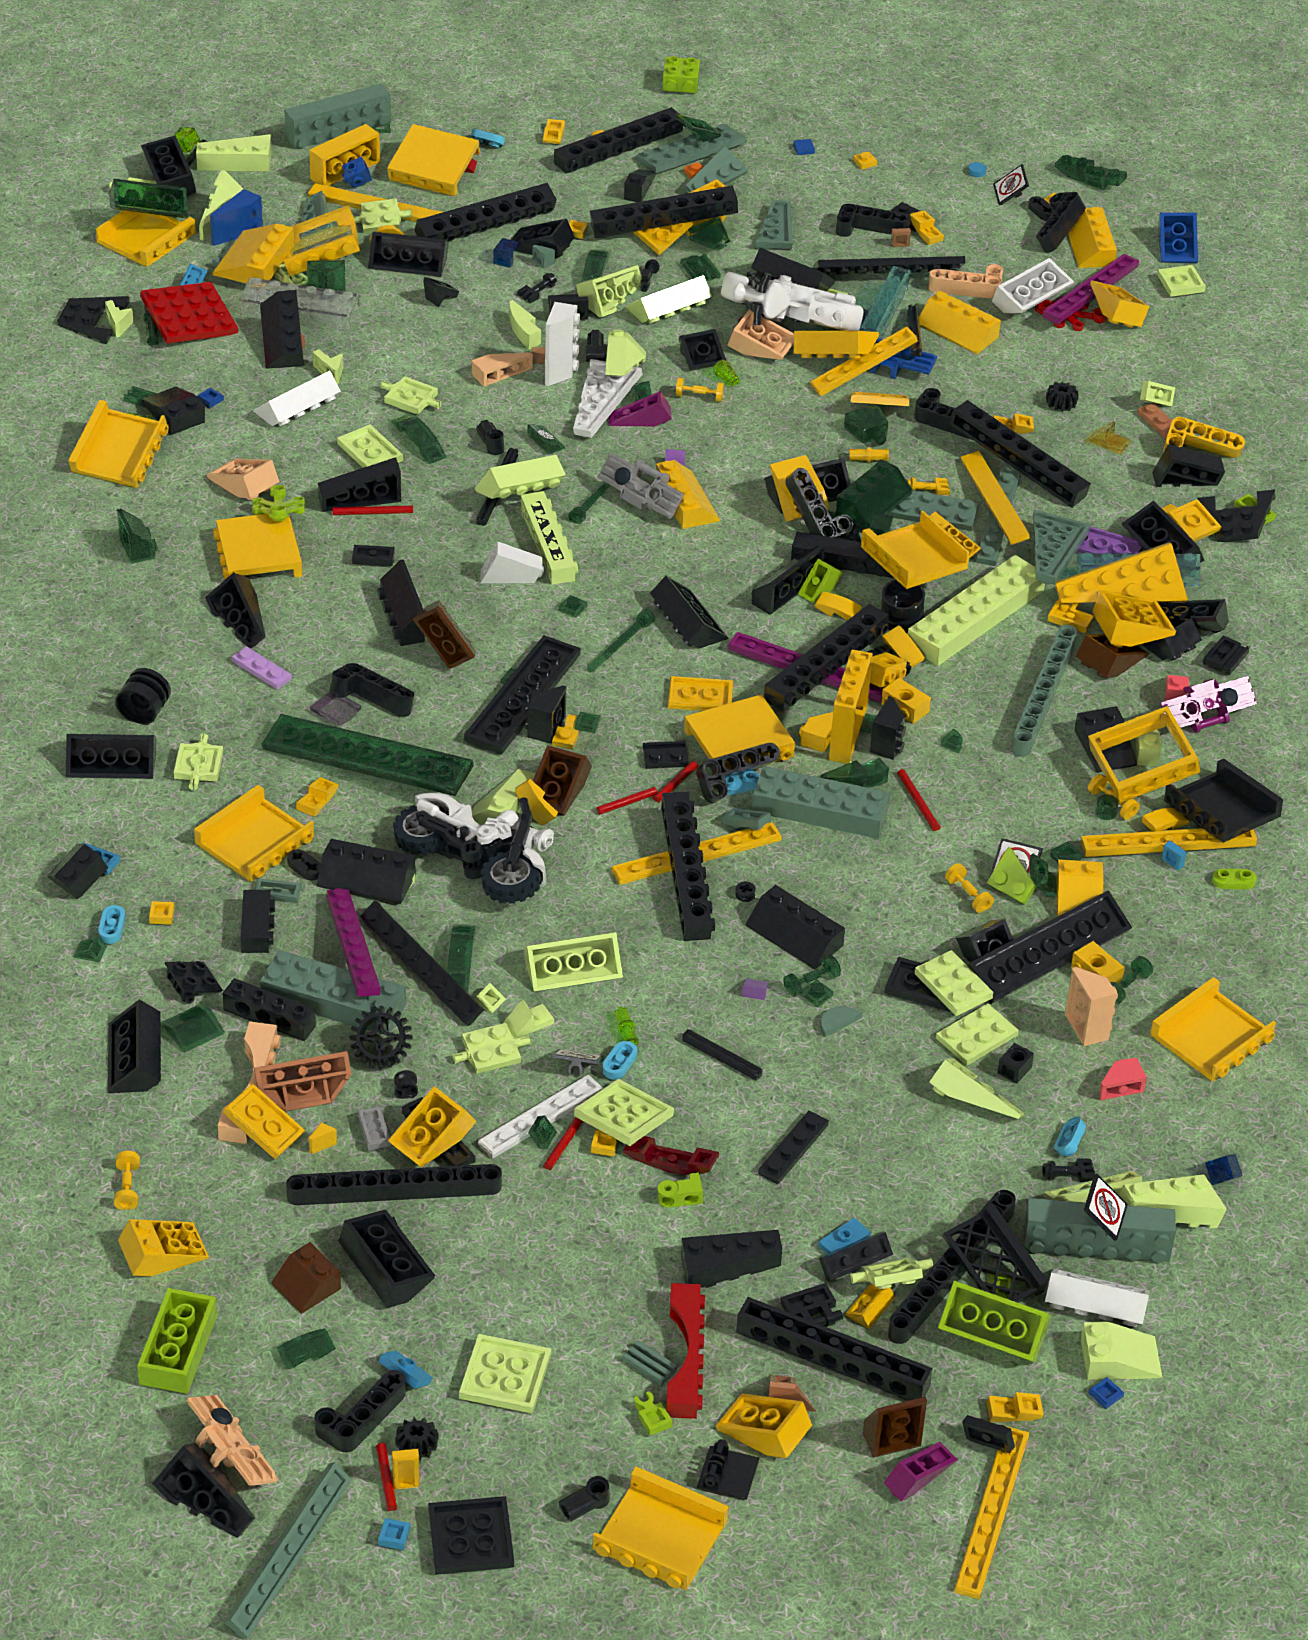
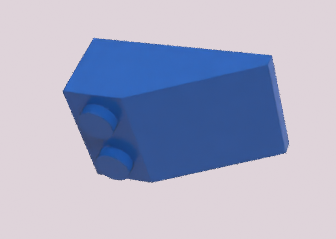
M243 189L210 215L212 245L216 246L235 240L243 230L263 226L262 200L260 195Z
M1160 213L1158 238L1161 262L1198 263L1197 213Z

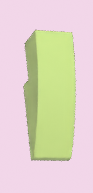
M509 301L510 323L517 338L528 349L540 345L541 329L535 325L536 318L515 301Z

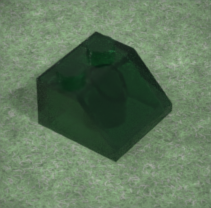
M117 509L119 540L131 564L155 559L157 544L155 539H151L149 527H145L140 518L123 509Z

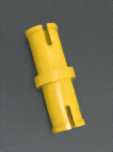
M867 447V449L850 448L849 461H867V463H871V461H889V449H871V447Z

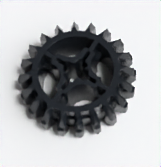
M379 1006L378 1013H376L374 1007H371V1015L363 1011L362 1016L365 1019L362 1021L356 1018L355 1021L360 1024L359 1027H351L352 1031L357 1032L356 1035L349 1036L350 1040L357 1041L351 1045V1048L359 1049L354 1055L357 1058L363 1055L361 1062L365 1064L369 1061V1067L371 1068L375 1067L376 1062H378L379 1069L384 1068V1062H386L389 1068H392L391 1060L394 1059L397 1064L401 1063L398 1056L401 1054L403 1057H407V1053L403 1049H411L412 1047L409 1043H406V1040H413L412 1035L406 1034L412 1030V1027L404 1026L408 1022L407 1018L400 1019L402 1014L400 1011L395 1012L393 1015L392 1007H389L386 1013L383 1006ZM385 1019L396 1024L399 1034L387 1031ZM378 1020L374 1031L364 1034L367 1027ZM383 1031V1034L388 1037L382 1039V1043L380 1045V1041L374 1038L379 1037L381 1035V1032ZM363 1041L375 1043L377 1056L367 1052ZM398 1041L395 1049L385 1055L387 1046Z

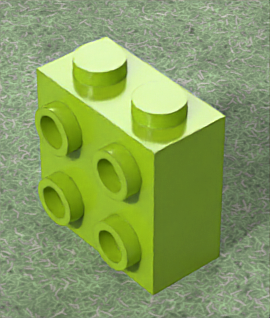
M676 56L666 57L662 91L697 93L700 59L678 58Z

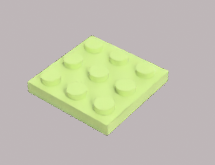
M617 1079L574 1109L575 1117L628 1146H631L670 1119L674 1114L673 1107L620 1079Z
M478 1334L459 1391V1399L533 1414L550 1361L551 1348Z

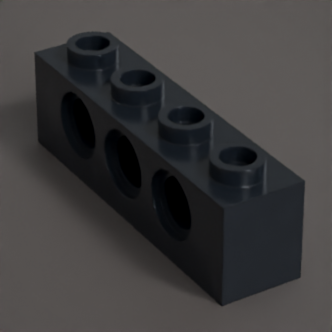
M236 978L230 982L222 993L224 1011L252 1022L277 1025L278 1032L304 1042L316 1027L315 1008Z

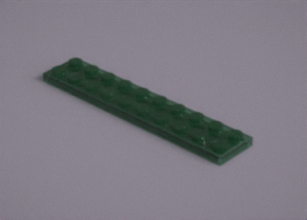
M280 714L261 743L264 750L452 796L457 795L474 766L472 759L285 714Z

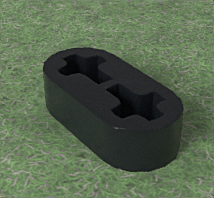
M1034 196L1029 199L1028 208L1040 219L1047 221L1054 212L1053 207L1042 197Z
M294 849L288 853L287 862L291 869L309 881L318 880L321 865L319 861L301 849Z

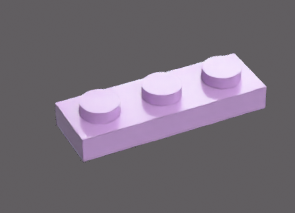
M247 646L232 656V662L277 690L292 680V674Z

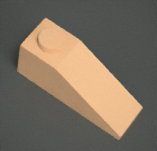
M531 352L488 354L472 360V375L483 386L533 369V354Z

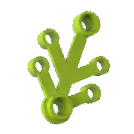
M284 485L270 487V496L274 502L264 500L263 498L252 499V514L260 515L265 513L273 521H284L289 516V513L292 512L295 514L305 513L304 497L297 496L288 501H282L286 496V486Z

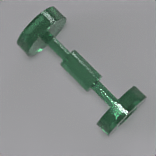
M832 955L825 957L822 962L823 969L811 971L803 975L802 979H798L793 973L784 976L783 983L785 989L792 997L801 994L802 983L814 981L820 978L823 973H827L832 979L841 975V968L837 959Z
M1137 956L1131 962L1133 972L1120 981V985L1116 982H1110L1118 993L1115 1004H1120L1126 998L1123 988H1127L1134 982L1137 975L1146 979L1153 973V966L1147 958Z

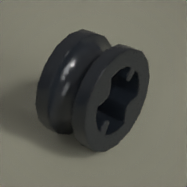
M747 881L738 883L736 885V898L742 902L752 901L755 898V885Z

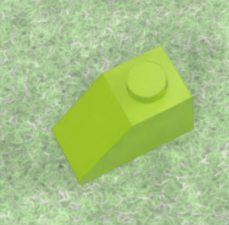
M817 559L798 595L812 603H816L822 592L829 593L836 587L843 572Z

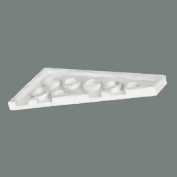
M590 359V368L587 371V379L584 383L581 403H579V412L576 415L573 427L574 435L592 438L643 375L642 368L633 367V370L625 376L605 375L606 362Z

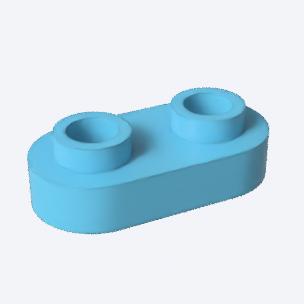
M472 129L470 135L473 139L479 140L481 144L485 141L489 142L490 146L499 148L500 145L504 146L505 138L493 133Z
M747 771L726 777L727 795L755 790L760 777L759 774L754 771Z
M111 905L102 912L98 933L99 939L103 943L113 944L122 937L126 917L125 910L121 906Z
M629 1041L617 1043L603 1062L604 1076L612 1080L622 1078L637 1059L636 1045Z
M1078 1116L1069 1119L1063 1125L1055 1142L1054 1149L1062 1157L1071 1156L1077 1151V1146L1085 1133L1086 1124Z

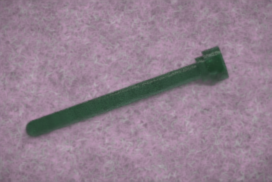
M603 481L581 506L574 507L569 512V520L581 524L586 519L588 509L610 487V484Z
M643 609L637 615L636 622L587 666V670L594 672L639 629L646 626L649 627L655 621L654 614L648 609Z

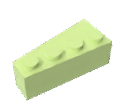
M271 134L197 143V170L269 172Z

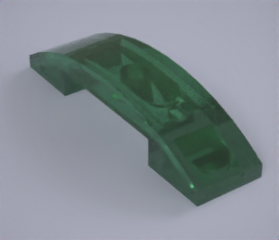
M590 250L581 282L603 276L610 251Z
M407 414L391 420L400 432L404 431L419 447L421 456L429 464L446 459V454L439 441L421 419L412 414Z
M453 924L447 972L469 992L476 925Z

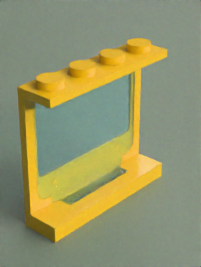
M349 205L290 226L294 228V247L287 258L283 259L289 275L293 276L360 251L356 222Z

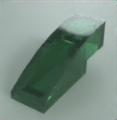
M880 758L863 765L855 760L821 774V778L871 788L888 782L889 767Z

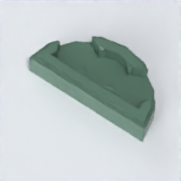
M848 1006L831 1008L821 1018V1032L827 1037L861 1019L862 1013Z

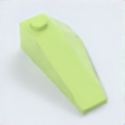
M638 265L578 283L576 288L579 297H588V309L598 317H604L614 313L617 310L616 306L626 301L624 297L627 294H633L641 286L642 278Z
M619 329L609 332L605 375L625 376L633 370V366L638 367L639 362L646 361V351L629 333Z
M517 769L474 805L472 809L473 820L479 825H484L487 818L495 819L506 810H513L518 814L521 808L515 788L529 778L533 781L536 773Z

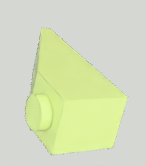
M1157 729L1134 738L1137 765H1159L1161 741L1160 733Z

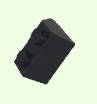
M1190 618L1172 623L1176 630L1174 636L1141 645L1161 660L1170 659V661L1180 658L1183 651L1186 653L1195 649V644L1202 641L1193 619Z
M562 685L536 693L532 700L527 702L525 713L528 714V718L525 723V729H527L528 738L552 744L557 727H561L566 717L567 686Z
M889 696L873 721L870 744L871 753L894 760L897 753H902L905 744L902 742V738L906 732V726H904L905 716L893 697Z
M76 844L47 877L76 899H79L108 869V866L102 857L86 844Z
M1005 918L991 920L956 938L963 956L969 962L1014 940Z

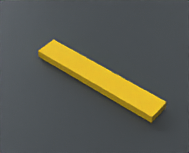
M905 327L873 345L868 355H861L860 358H851L810 381V385L820 396L825 395L918 342L917 336L908 327Z

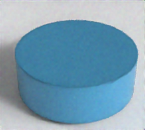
M974 162L969 165L968 173L973 177H983L986 174L987 167L983 163Z

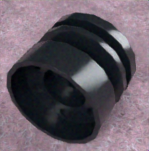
M892 580L882 589L881 610L889 614L888 630H892L899 625L908 633L910 627L923 619L925 591L921 585L906 589L897 580Z
M138 668L131 673L125 685L117 694L115 706L126 720L149 725L154 722L161 708L167 702L171 694L170 685L160 673L148 668Z

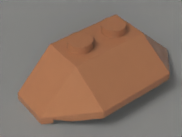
M347 1051L254 1068L257 1088L285 1112L332 1103L352 1075Z

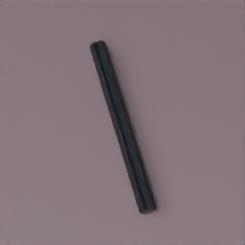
M910 304L907 310L909 329L917 336L918 342L911 345V354L913 357L916 355L920 357L922 344L918 306Z
M509 448L501 466L515 463L518 458V449ZM486 496L476 517L477 525L485 526L498 498L492 499Z

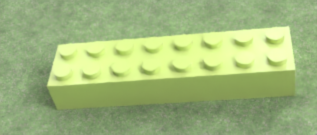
M1014 555L908 629V636L919 648L925 659L939 666L1044 591L1045 584L1042 581L1035 580V566Z

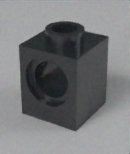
M1014 1043L999 1059L997 1073L1017 1084L1032 1068L1034 1053Z

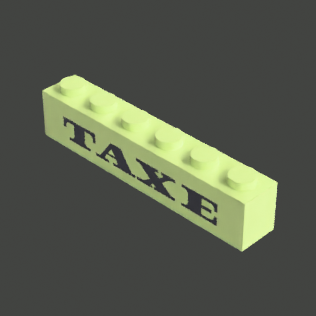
M544 491L522 494L521 511L538 553L542 557V562L551 584L575 581L578 565L576 561H573L572 550L568 549L566 536L562 535V527L560 523H557L556 512L552 511L550 498L547 499Z

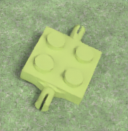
M397 198L361 203L360 216H355L354 219L356 224L361 223L364 233L375 232L379 227L385 225H394L400 230L401 218L412 217L411 209L400 211Z
M405 376L395 384L386 381L381 383V388L389 391L384 396L385 403L417 415L427 406L437 409L441 407L442 402L434 399L438 395V388Z
M203 733L200 734L198 743H180L174 779L190 780L189 788L193 790V787L194 790L198 789L199 781L217 782L224 753L223 746L208 744L209 736L205 733L204 738Z
M507 1023L463 1033L462 1041L465 1051L452 1054L455 1064L468 1060L478 1074L521 1063L518 1047L530 1045V1038L528 1035L514 1038L510 1033Z
M909 1258L862 1266V1272L850 1273V1279L852 1284L866 1281L879 1289L890 1288L893 1283L901 1282V1284H912L916 1282L915 1279L923 1278L922 1270L931 1269L933 1261L931 1258L921 1261H912Z

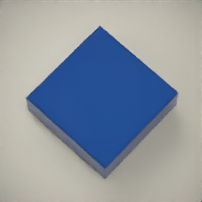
M811 139L793 141L797 155L815 154V148Z
M212 388L197 395L198 399L208 408H212L224 400V396Z
M1108 1377L1095 1384L1088 1391V1394L1105 1409L1124 1397V1392Z

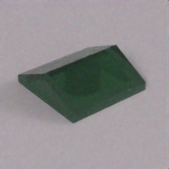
M677 114L675 116L690 133L702 142L721 137V133L704 120Z
M198 1004L161 1022L162 1027L184 1053L224 1034V1030L212 1009L202 1004Z

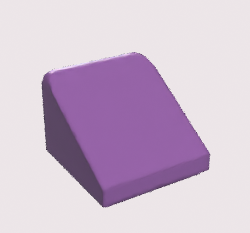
M667 449L665 461L676 460L685 466L686 452L684 450Z
M746 978L743 984L742 997L765 1000L769 982Z

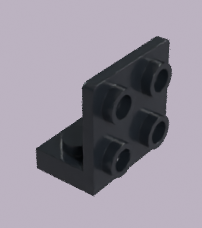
M578 294L548 295L549 313L554 302L577 305V313L580 314V320L588 319V297H579Z

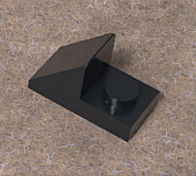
M428 277L423 279L425 297L437 307H440L444 297L452 296L456 298L460 292L448 283Z

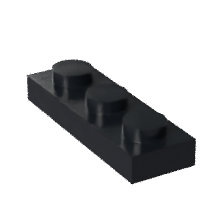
M881 1231L819 1257L825 1278L827 1281H832L861 1269L862 1266H867L893 1255L886 1232Z

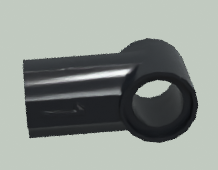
M592 330L588 333L586 362H590V359L605 361L604 334L599 330Z
M488 420L481 421L476 426V430L486 444L487 452L492 455L502 454L504 452L503 432L497 430L492 422Z
M602 1476L591 1477L585 1487L560 1500L559 1506L565 1517L572 1522L593 1509L606 1507L610 1502L608 1480Z

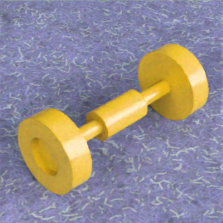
M678 377L676 397H682L683 390H690L698 394L714 393L716 394V402H722L724 383L718 382L717 390L697 385L689 387L684 386V378Z
M1098 774L1090 781L1088 791L1093 795L1103 791L1108 799L1116 805L1120 804L1122 806L1120 810L1122 818L1128 820L1137 814L1140 804L1134 799L1120 803L1115 793L1111 789L1107 790L1105 788L1108 782L1105 776Z
M961 863L951 866L945 874V879L951 885L959 881L962 883L961 886L971 897H975L972 908L977 913L990 909L994 903L993 896L989 892L977 894L978 890L968 880H964L967 869Z
M122 1151L116 1156V1167L124 1171L122 1173V1189L124 1190H120L114 1195V1206L119 1210L135 1209L138 1206V1195L130 1190L132 1187V1173L130 1170H136L140 1166V1156L133 1151Z

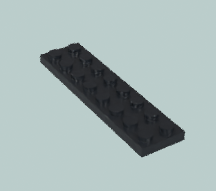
M965 256L818 260L813 265V269L827 275L830 272H837V275H846L850 271H855V274H866L867 271H873V274H883L887 270H891L892 273H903L904 270H910V273H919L924 269H928V272L933 269L957 271L966 262Z
M543 635L466 731L464 741L502 755L525 726L528 714L525 713L527 702L531 701L536 693L555 688L580 656L581 648Z
M1108 890L970 962L967 966L993 991V998L989 1000L992 1004L1070 963L1073 953L1090 942L1094 941L1099 946H1102L1132 929V926Z

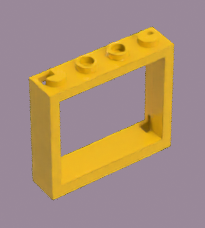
M851 650L833 707L829 761L850 764L867 711L873 653Z
M1168 706L1088 736L1090 750L1120 803L1200 773L1199 759ZM1166 726L1184 757L1118 782L1102 750Z

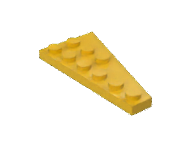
M716 179L692 192L726 186ZM697 221L635 231L633 233L655 253L660 255Z
M1170 542L1059 580L1055 584L1061 603L1095 602L1099 590L1154 601H1188L1173 546Z

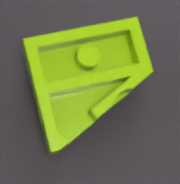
M1010 847L1006 849L987 881L989 886L1024 905L1037 887Z

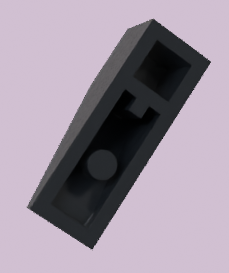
M643 169L629 173L624 183V200L642 202L657 173Z

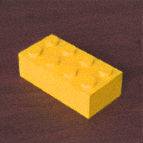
M364 124L310 149V179L317 184L330 186L343 180L342 173H344L342 165L362 157L368 168L380 163L379 133L367 124Z

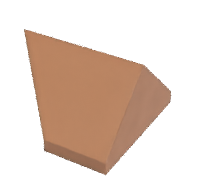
M771 1375L769 1397L803 1401L807 1411L817 1412L796 1384V1377Z

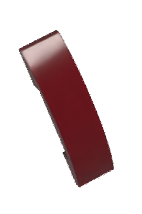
M647 1136L642 1137L631 1146L626 1144L623 1149L624 1153L634 1160L668 1173L681 1175L710 1172L719 1157V1152L698 1147L694 1153L659 1146L656 1145L655 1138Z

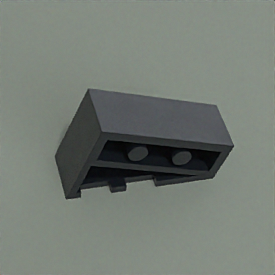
M1168 444L1152 474L1156 487H1162L1164 484H1173L1174 487H1180V484L1218 486L1225 474V469L1221 457Z

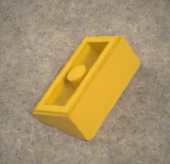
M870 1283L846 1312L845 1316L870 1329L895 1299L891 1287L879 1289Z

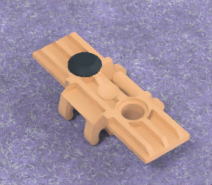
M218 1395L187 1398L186 1402L205 1426L197 1436L196 1444L199 1448H202L207 1441L211 1447L216 1446V1450L210 1458V1463L213 1467H217L220 1461L227 1468L235 1467L249 1486L276 1483L278 1481L275 1471L260 1453L261 1448L258 1445L251 1446L242 1434L241 1427L238 1425L240 1420L237 1417H233Z

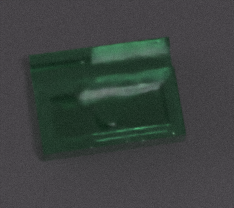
M705 253L700 257L695 255L680 260V264L692 279L704 276L706 281H710L721 276L719 270Z

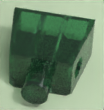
M878 404L845 413L844 428L863 444L875 441L877 445H883L886 442L888 421Z

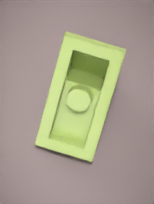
M113 300L105 301L108 321L115 336L120 337L133 323L132 308L119 310V307H115Z
M318 349L313 351V366L322 374L331 371L338 384L343 370V354L329 358L328 355H325Z
M1143 381L1140 400L1146 403L1172 406L1175 387Z
M522 1000L503 1023H507L510 1033L514 1038H519L554 1024V1018L543 1004L530 1009L525 1001Z

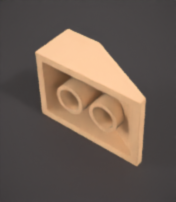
M749 309L734 328L727 346L743 355L782 360L794 344V333L761 316V325H753L754 312Z
M235 458L206 474L207 478L238 498H247V500L257 498L259 493L269 491L271 486L279 482L273 461L265 459Z

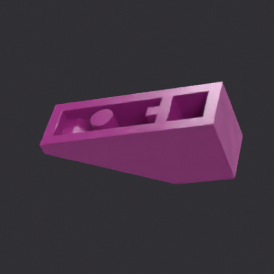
M659 391L614 410L609 416V425L655 427L672 419L671 406L662 392Z
M938 1442L900 1461L884 1484L894 1496L903 1501L917 1493L958 1459L941 1442Z

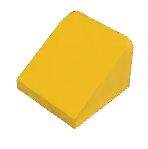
M324 1123L319 1124L308 1137L309 1153L314 1154L336 1145L337 1130Z

